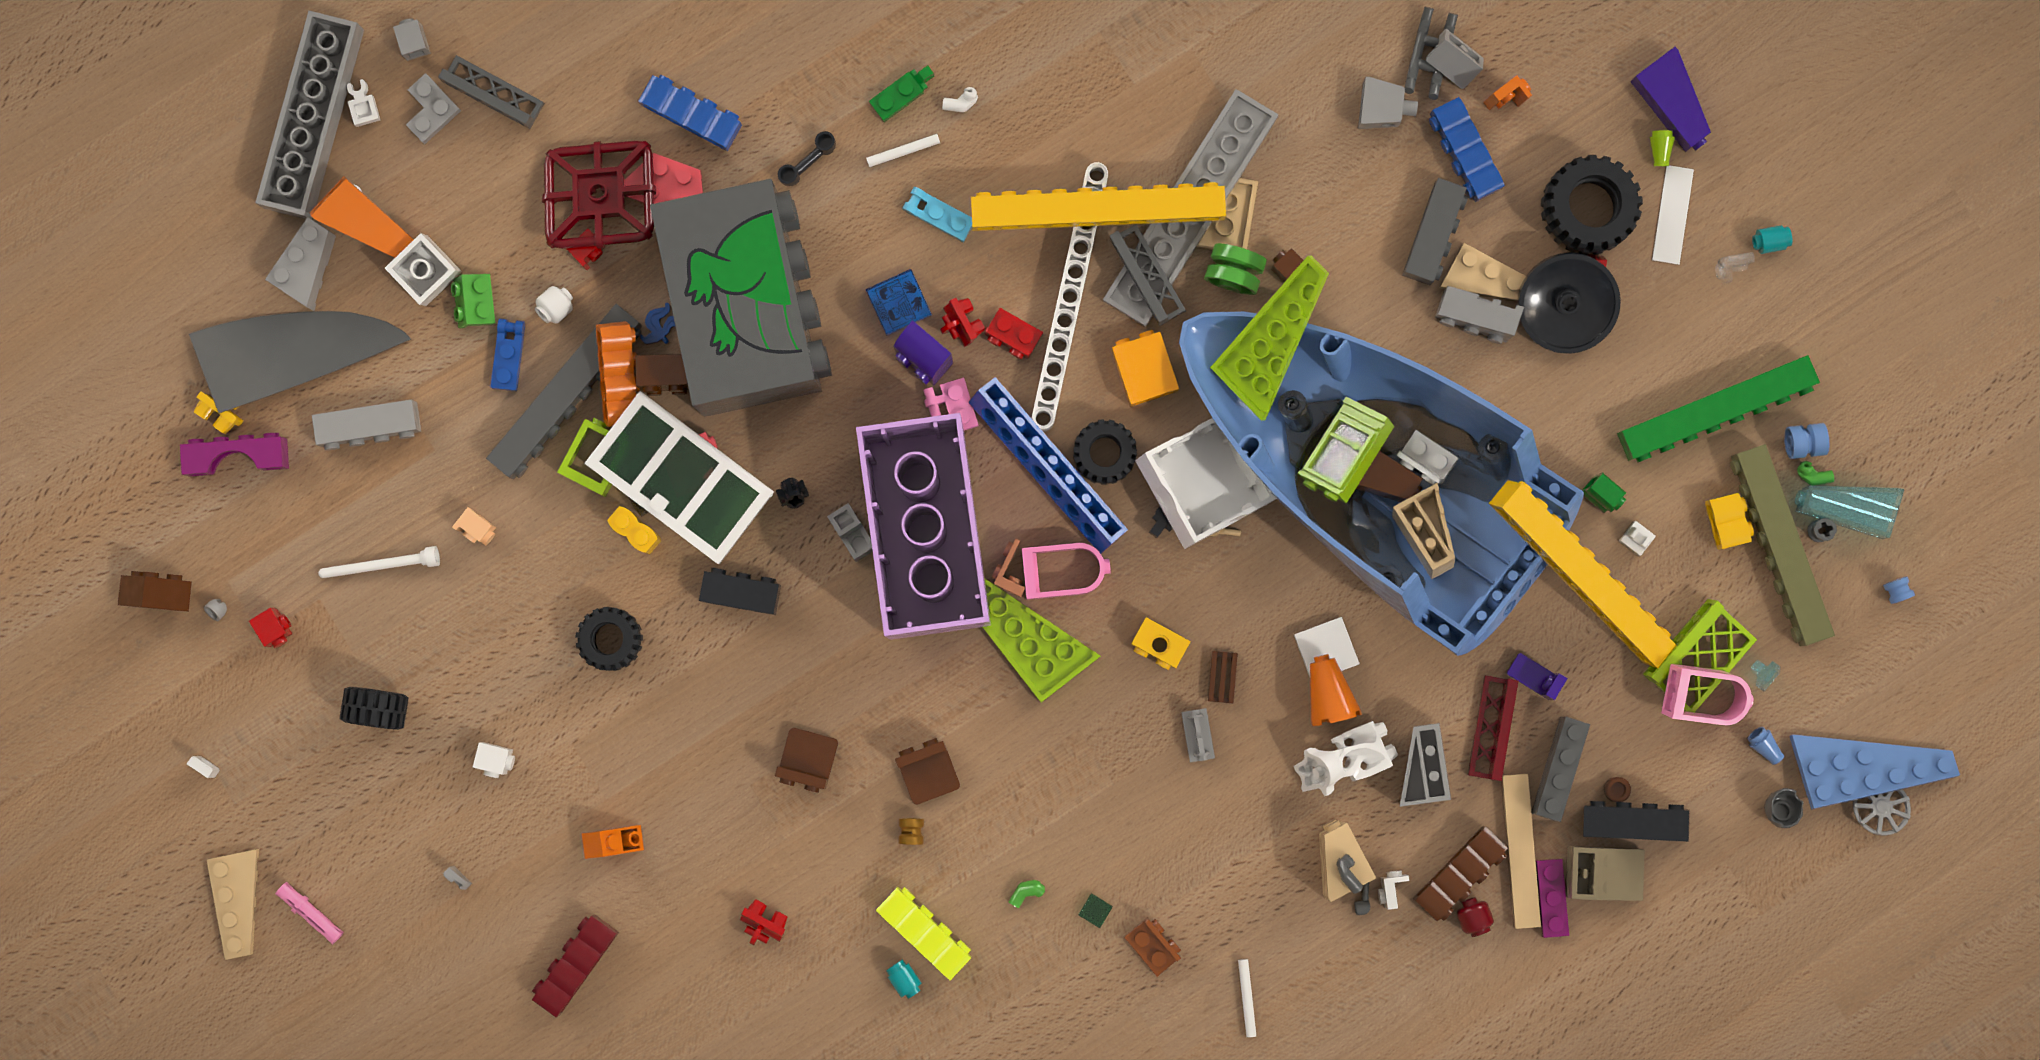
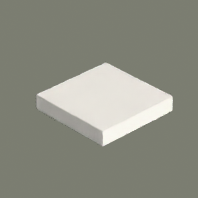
M1342 617L1294 634L1309 677L1310 663H1314V657L1329 654V658L1336 659L1341 671L1360 664Z

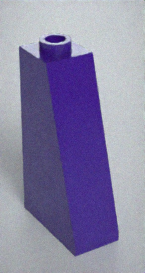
M1675 46L1641 71L1630 82L1667 130L1673 131V137H1675V140L1685 152L1690 148L1696 151L1707 142L1705 137L1711 131L1679 50Z

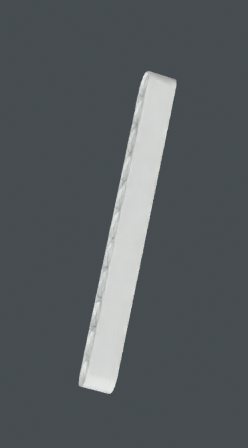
M1099 162L1090 164L1087 167L1082 188H1092V192L1102 191V188L1106 187L1107 167ZM1100 171L1104 177L1100 181H1094L1090 178V173ZM1093 226L1089 230L1073 227L1032 413V420L1043 432L1050 430L1055 421L1097 226ZM1078 243H1083L1087 246L1088 250L1084 254H1078L1074 251V246ZM1073 267L1080 268L1083 274L1080 278L1074 279L1069 276L1068 271ZM1071 291L1076 294L1077 299L1073 303H1067L1064 301L1063 295ZM1061 316H1068L1072 323L1069 327H1061L1057 322ZM1056 340L1064 341L1066 349L1062 352L1055 351L1052 348L1053 342ZM1056 364L1060 367L1061 373L1058 376H1050L1047 373V367ZM1052 389L1056 396L1053 400L1046 401L1041 396L1042 391ZM1040 413H1046L1050 417V422L1045 426H1041L1036 422V417Z

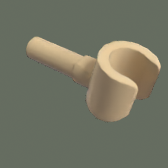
M1223 528L1210 535V537H1216L1218 534L1240 536L1241 530Z

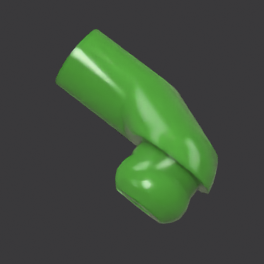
M1038 880L1021 882L1008 902L1020 908L1026 897L1034 895L1041 897L1045 893V886Z

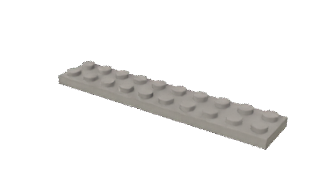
M1235 89L1174 188H1178L1179 184L1189 183L1193 184V187H1203L1204 183L1216 182L1218 186H1225L1226 201L1279 114ZM1212 221L1153 223L1146 230L1143 237L1171 285H1173ZM1141 245L1140 251L1146 252ZM1138 255L1137 264L1140 269L1149 271L1152 263L1150 258ZM1124 265L1103 298V302L1146 327L1153 314ZM1154 267L1152 272L1158 274ZM1151 276L1149 285L1152 290L1162 293L1164 286L1162 279Z

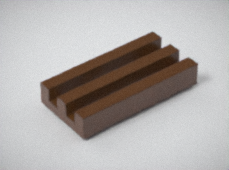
M1212 651L1208 692L1209 702L1234 703L1238 653ZM1217 657H1222L1219 696L1214 697ZM1227 658H1232L1228 698H1224Z

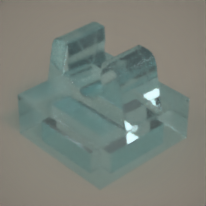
M1757 660L1750 670L1758 677L1756 679V686L1765 691L1780 674L1781 667L1773 661L1766 666Z

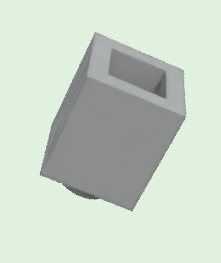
M405 19L400 21L399 25L393 27L401 55L407 61L431 54L423 26L418 20Z

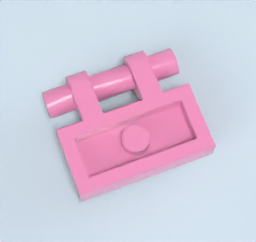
M964 378L941 384L940 387L943 394L935 396L933 387L923 390L926 398L924 403L926 408H929L931 417L940 416L941 412L938 405L946 403L949 414H961L964 431L979 426L974 409L968 403L970 396Z

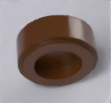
M1612 777L1604 785V794L1612 802H1623L1629 798L1631 786L1622 777Z

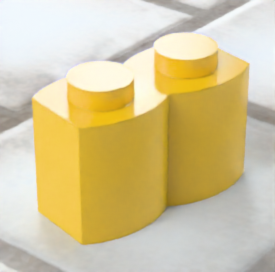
M1739 493L1705 501L1718 550L1752 542L1751 536H1754V530L1751 522H1747L1745 518L1747 504L1744 497H1740Z
M619 506L608 519L609 525L615 532L627 537L630 544L643 553L651 554L661 542L660 536L654 529L642 524L634 512Z

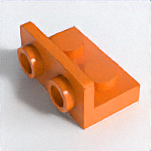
M1517 75L1495 91L1483 103L1489 110L1494 106L1500 109L1512 99L1519 107L1532 96L1531 88L1526 80L1520 79Z

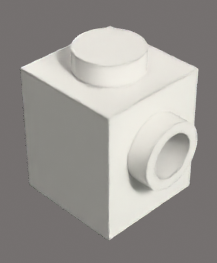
M480 742L473 768L485 770L483 775L499 778V774H507L508 770L511 771L515 761V756L512 755L513 749Z

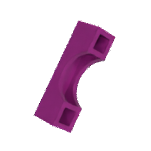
M279 433L263 434L264 438L255 439L254 435H240L238 440L230 441L229 437H215L213 442H204V439H189L188 444H180L181 475L188 477L214 475L219 463L225 457L234 453H245L253 460L257 469L263 471L289 469L288 441L286 438L279 437Z

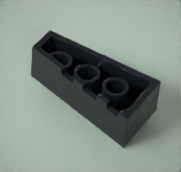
M1590 801V806H1584L1583 837L1689 842L1690 810L1684 809V805L1668 804V809L1658 808V804L1642 803V808L1632 807L1631 802H1616V807L1606 806V801Z

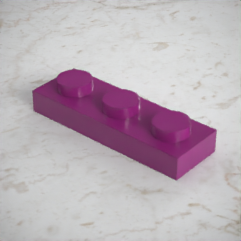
M1563 859L1536 860L1542 937L1569 936Z

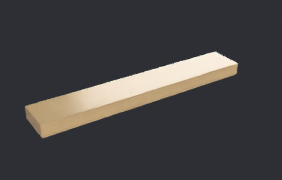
M1528 774L1503 775L1502 791L1514 928L1541 927Z

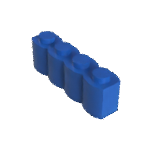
M652 75L638 100L641 106L725 151L730 149L742 127L741 122L738 121V115L729 110H726L725 113L717 110V104L711 100L704 98L701 101L695 98L693 91L684 86L681 89L672 86L673 81L663 75H660L659 78Z
M1460 97L1433 109L1430 113L1429 123L1433 131H1438L1441 135L1442 140L1440 144L1446 154L1449 153L1453 158L1452 168L1457 176L1461 175L1465 182L1463 187L1467 188L1465 194L1468 198H1473L1477 202L1501 190L1505 186L1502 177L1494 165Z

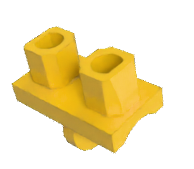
M200 391L197 395L200 401L193 412L207 421L214 411L218 413L213 398ZM227 410L219 413L220 416L212 426L226 434L234 425L240 427L244 420L232 411Z

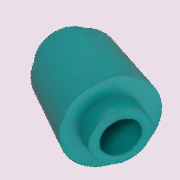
M1779 225L1757 229L1756 235L1752 237V242L1755 250H1758L1760 254L1786 250L1787 247L1792 246L1793 238L1788 226L1783 227Z
M903 959L886 970L889 975L887 978L901 998L906 995L909 999L921 991L918 986L922 982L910 964H906Z

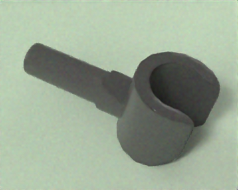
M1370 882L1363 885L1362 901L1354 902L1356 915H1366L1370 911L1368 896Z

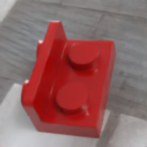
M999 308L991 324L986 328L985 335L988 336L987 341L997 347H1000L1001 344L1008 347L1011 355L1022 360L1023 357L1030 358L1043 332L1004 309Z

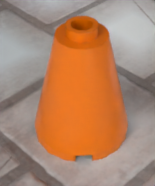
M1329 654L1314 657L1315 662L1310 663L1312 726H1320L1323 722L1334 723L1362 715L1361 709L1336 659L1329 658Z

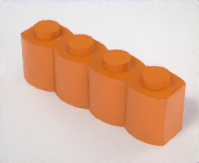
M626 321L596 325L602 412L604 423L608 427H612L636 397V392L640 390L636 386V377H634V367H636L635 356L637 355L636 352H632V343L636 341L635 330ZM641 408L635 414V416L632 418L629 424L638 423V416L642 415Z

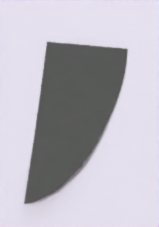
M338 311L296 312L253 317L215 325L189 334L218 413L319 378L411 340L404 331L386 321L352 312Z

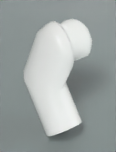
M967 87L958 99L944 98L942 110L966 112L976 103L978 99L977 91L972 87Z

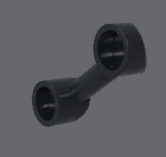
M820 132L815 138L816 148L795 167L789 164L780 167L777 175L783 185H796L800 180V175L822 155H829L834 151L836 140L830 132Z

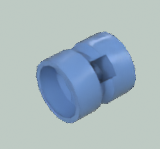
M1824 423L1809 424L1806 429L1802 425L1786 427L1784 442L1786 453L1790 459L1805 458L1808 453L1811 457L1828 454L1829 434Z

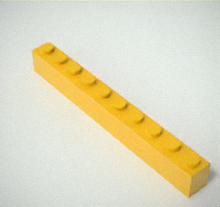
M1210 182L1204 183L1203 187H1193V184L1186 183L1179 184L1178 188H1168V185H1154L1153 189H1143V186L1127 187L1128 190H1117V187H1104L1102 191L1092 192V188H1079L1077 192L1067 193V189H1054L1052 193L1042 194L1041 190H1029L1024 195H1016V191L1001 192L1000 196H991L990 192L976 193V197H971L972 231L1224 221L1226 217L1225 186H1218V183Z
M1507 480L1489 502L1492 508L1644 664L1659 668L1676 647V644L1670 639L1671 634L1655 623L1656 618L1652 614L1641 609L1640 601L1624 591L1626 587L1609 575L1611 572L1606 566L1596 562L1594 559L1595 554L1578 543L1580 540L1578 536L1563 527L1564 522L1547 510L1548 505L1531 494L1532 488L1523 481L1518 483Z

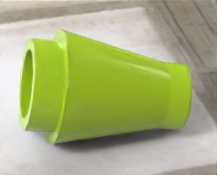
M1652 131V137L1649 138L1654 166H1669L1675 137H1672L1673 131Z

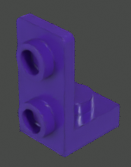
M1522 653L1517 654L1507 671L1508 676L1518 680L1521 684L1547 700H1555L1568 679L1560 673L1549 671Z

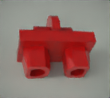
M954 298L943 307L947 315L942 317L945 326L940 329L941 333L946 334L949 332L953 340L959 337L964 347L970 345L985 330L981 320L977 319L969 322L966 317L967 314L974 310L969 298L962 300Z
M757 899L753 901L748 909L744 908L740 921L748 924L744 932L752 936L749 943L755 945L757 940H760L767 944L770 937L780 942L785 932L784 927L788 917L781 912L775 911L770 921L765 919L762 915L767 906Z

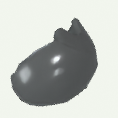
M1788 788L1779 789L1771 793L1765 801V814L1776 827L1791 828L1797 825L1802 818L1804 802L1796 795V790Z

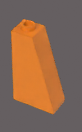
M345 176L309 212L315 220L394 258L414 240L412 236Z

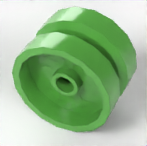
M1222 243L1215 244L1210 258L1217 264L1208 265L1204 280L1232 292L1256 295L1260 280L1255 275L1263 273L1267 259L1238 246Z

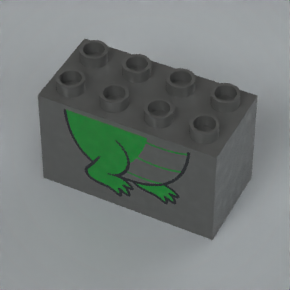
M766 179L651 204L650 208L692 406L704 417L822 392L820 378L832 376L827 349L823 345L822 339L811 341L809 329L821 327V320L817 302L812 295L811 289L801 291L799 286V280L809 279L811 274L801 240L790 242L788 232L800 229L795 201L792 200L790 190L778 192L772 179Z

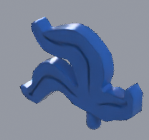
M665 303V307L648 312L645 325L652 333L645 337L640 335L641 340L645 344L656 343L660 340L665 344L669 343L665 336L672 327H676L674 316L667 318L663 328L660 325V319L670 312L669 303Z

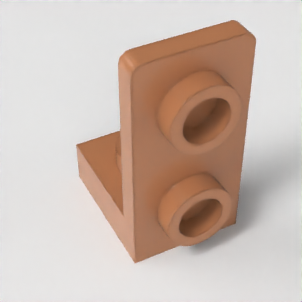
M1015 539L1014 543L1008 542L1003 552V555L1006 556L1003 566L998 564L991 578L996 579L994 582L995 586L1021 598L1026 589L1021 586L1023 581L1009 575L1008 579L1004 578L1021 542L1019 539Z

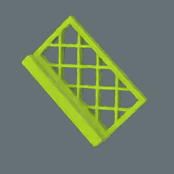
M1707 599L1672 640L1676 647L1660 667L1649 666L1643 675L1665 693L1666 685L1663 681L1669 675L1671 664L1682 665V659L1686 655H1694V667H1699V654L1711 653V668L1707 669L1722 670L1729 673L1757 639L1735 620L1718 600ZM1722 615L1727 622V631L1715 632V621ZM1741 633L1747 641L1741 648H1733V634ZM1727 634L1728 649H1716L1715 635ZM1710 635L1711 650L1699 651L1698 640L1702 636ZM1728 652V663L1724 667H1717L1716 653ZM1694 675L1695 687H1688V691L1695 690V701L1690 707L1685 703L1684 711L1695 713L1723 679L1712 678L1708 686H1700V676Z

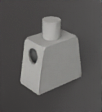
M1365 77L1362 86L1358 129L1398 127L1401 123L1402 115L1416 116L1418 101L1404 100L1405 88L1403 86L1372 77Z

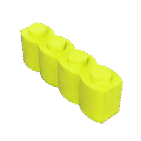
M897 887L876 911L951 981L971 959L972 956L969 954L971 949L962 940L956 942L950 936L953 932L943 922L938 925L932 919L934 914L925 905L919 907L913 901L915 896L907 888L904 887L901 890Z

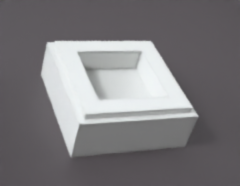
M192 756L187 765L207 778H215L220 771L218 767L202 756Z

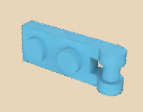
M913 187L910 193L912 196L908 202H905L902 209L964 243L972 228V217L927 194L923 190ZM920 200L927 203L923 211L917 208Z

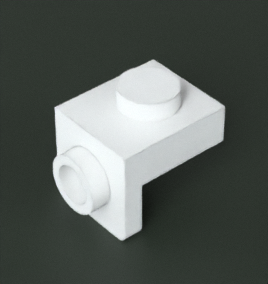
M1401 870L1386 872L1387 877H1381L1382 889H1378L1379 902L1384 904V907L1388 910L1398 908L1395 883L1409 881V875H1402Z

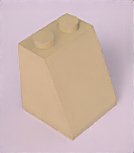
M1336 819L1323 825L1324 830L1319 833L1323 896L1330 902L1351 892L1341 880L1336 865L1337 860L1341 859L1345 854H1349L1355 861V865L1350 870L1362 885L1376 879L1348 823L1339 822Z

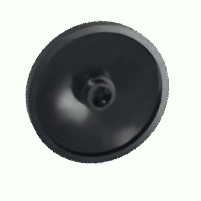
M1574 252L1550 256L1535 265L1523 280L1518 294V305L1524 307L1520 321L1528 335L1547 350L1564 354L1588 350L1603 341L1617 322L1621 306L1619 287L1611 272L1593 257Z

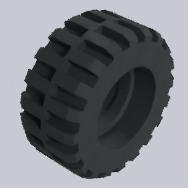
M1588 155L1586 158H1575L1555 173L1543 191L1545 195L1541 199V207H1544V211L1541 213L1542 221H1547L1548 225L1545 228L1548 234L1553 233L1556 236L1554 241L1558 245L1561 243L1567 245L1565 249L1570 252L1578 250L1581 254L1593 253L1596 255L1606 250L1609 251L1624 241L1637 226L1636 222L1641 217L1642 211L1639 210V207L1643 204V198L1638 196V191L1641 190L1639 183H1633L1631 178L1634 175L1630 170L1626 173L1622 169L1624 164L1619 161L1615 164L1610 162L1611 157L1603 156L1600 159L1597 158V155ZM1583 183L1595 184L1609 194L1613 203V216L1607 224L1601 227H1589L1574 217L1570 209L1569 197L1573 189Z

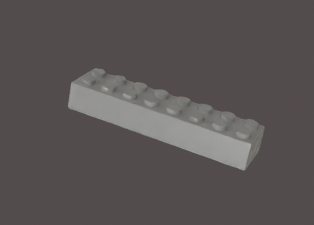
M308 11L256 199V204L262 208L307 219V217L313 218L309 212L317 204L346 99L347 84L350 83L364 29L357 22Z

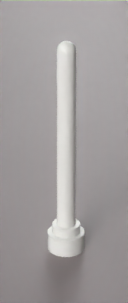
M437 546L425 547L419 554L322 568L319 570L318 575L321 578H329L420 563L423 566L434 567L440 565V556Z

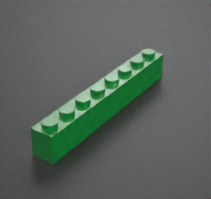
M1809 355L1625 429L1617 433V436L1628 461L1636 458L1637 463L1651 458L1650 452L1659 449L1660 453L1675 448L1674 442L1682 440L1685 444L1697 439L1696 433L1705 430L1707 434L1722 429L1720 424L1729 421L1730 425L1744 420L1743 414L1752 411L1753 415L1764 412L1768 410L1767 404L1775 402L1776 406L1786 403L1791 400L1789 395L1797 392L1799 396L1814 391L1813 386L1819 384L1820 381Z

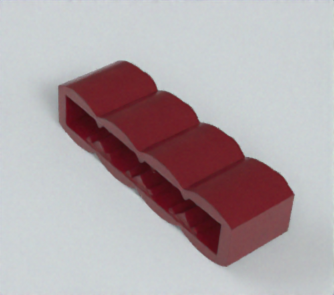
M595 914L590 918L585 917L577 927L580 931L575 939L570 938L562 948L565 952L560 960L556 958L547 969L550 973L545 981L541 979L532 990L535 994L532 1001L556 1018L564 1011L619 933Z

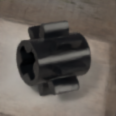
M787 478L780 482L781 489L776 490L782 507L787 505V507L792 509L799 508L804 504V498L809 497L804 481H798L795 478Z

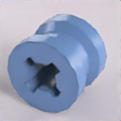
M1908 576L1883 585L1884 589L1890 594V604L1915 596L1914 591L1909 588Z

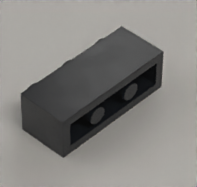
M711 568V572L704 571L699 601L776 615L781 585L775 584L776 579L761 576V580L757 581L751 579V574L736 572L735 577L726 575V570Z

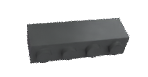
M1441 178L1435 181L1402 276L1427 285H1431L1434 280L1439 281L1443 271V266L1440 265L1442 257L1448 256L1452 243L1448 242L1450 234L1456 233L1460 222L1456 218L1459 209L1464 210L1468 200V196L1464 195L1466 187Z
M1560 717L1531 814L1561 822L1590 724L1569 717Z

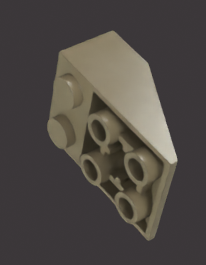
M1568 846L1566 897L1585 900L1643 901L1645 850Z

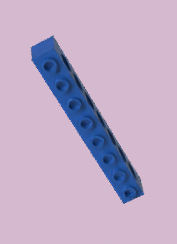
M996 377L975 393L968 403L1100 554L1128 530Z

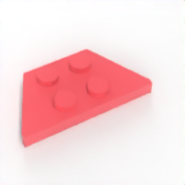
M653 153V183L656 186L654 204L703 193L701 170ZM643 163L624 180V186L644 184ZM644 195L625 196L644 203Z

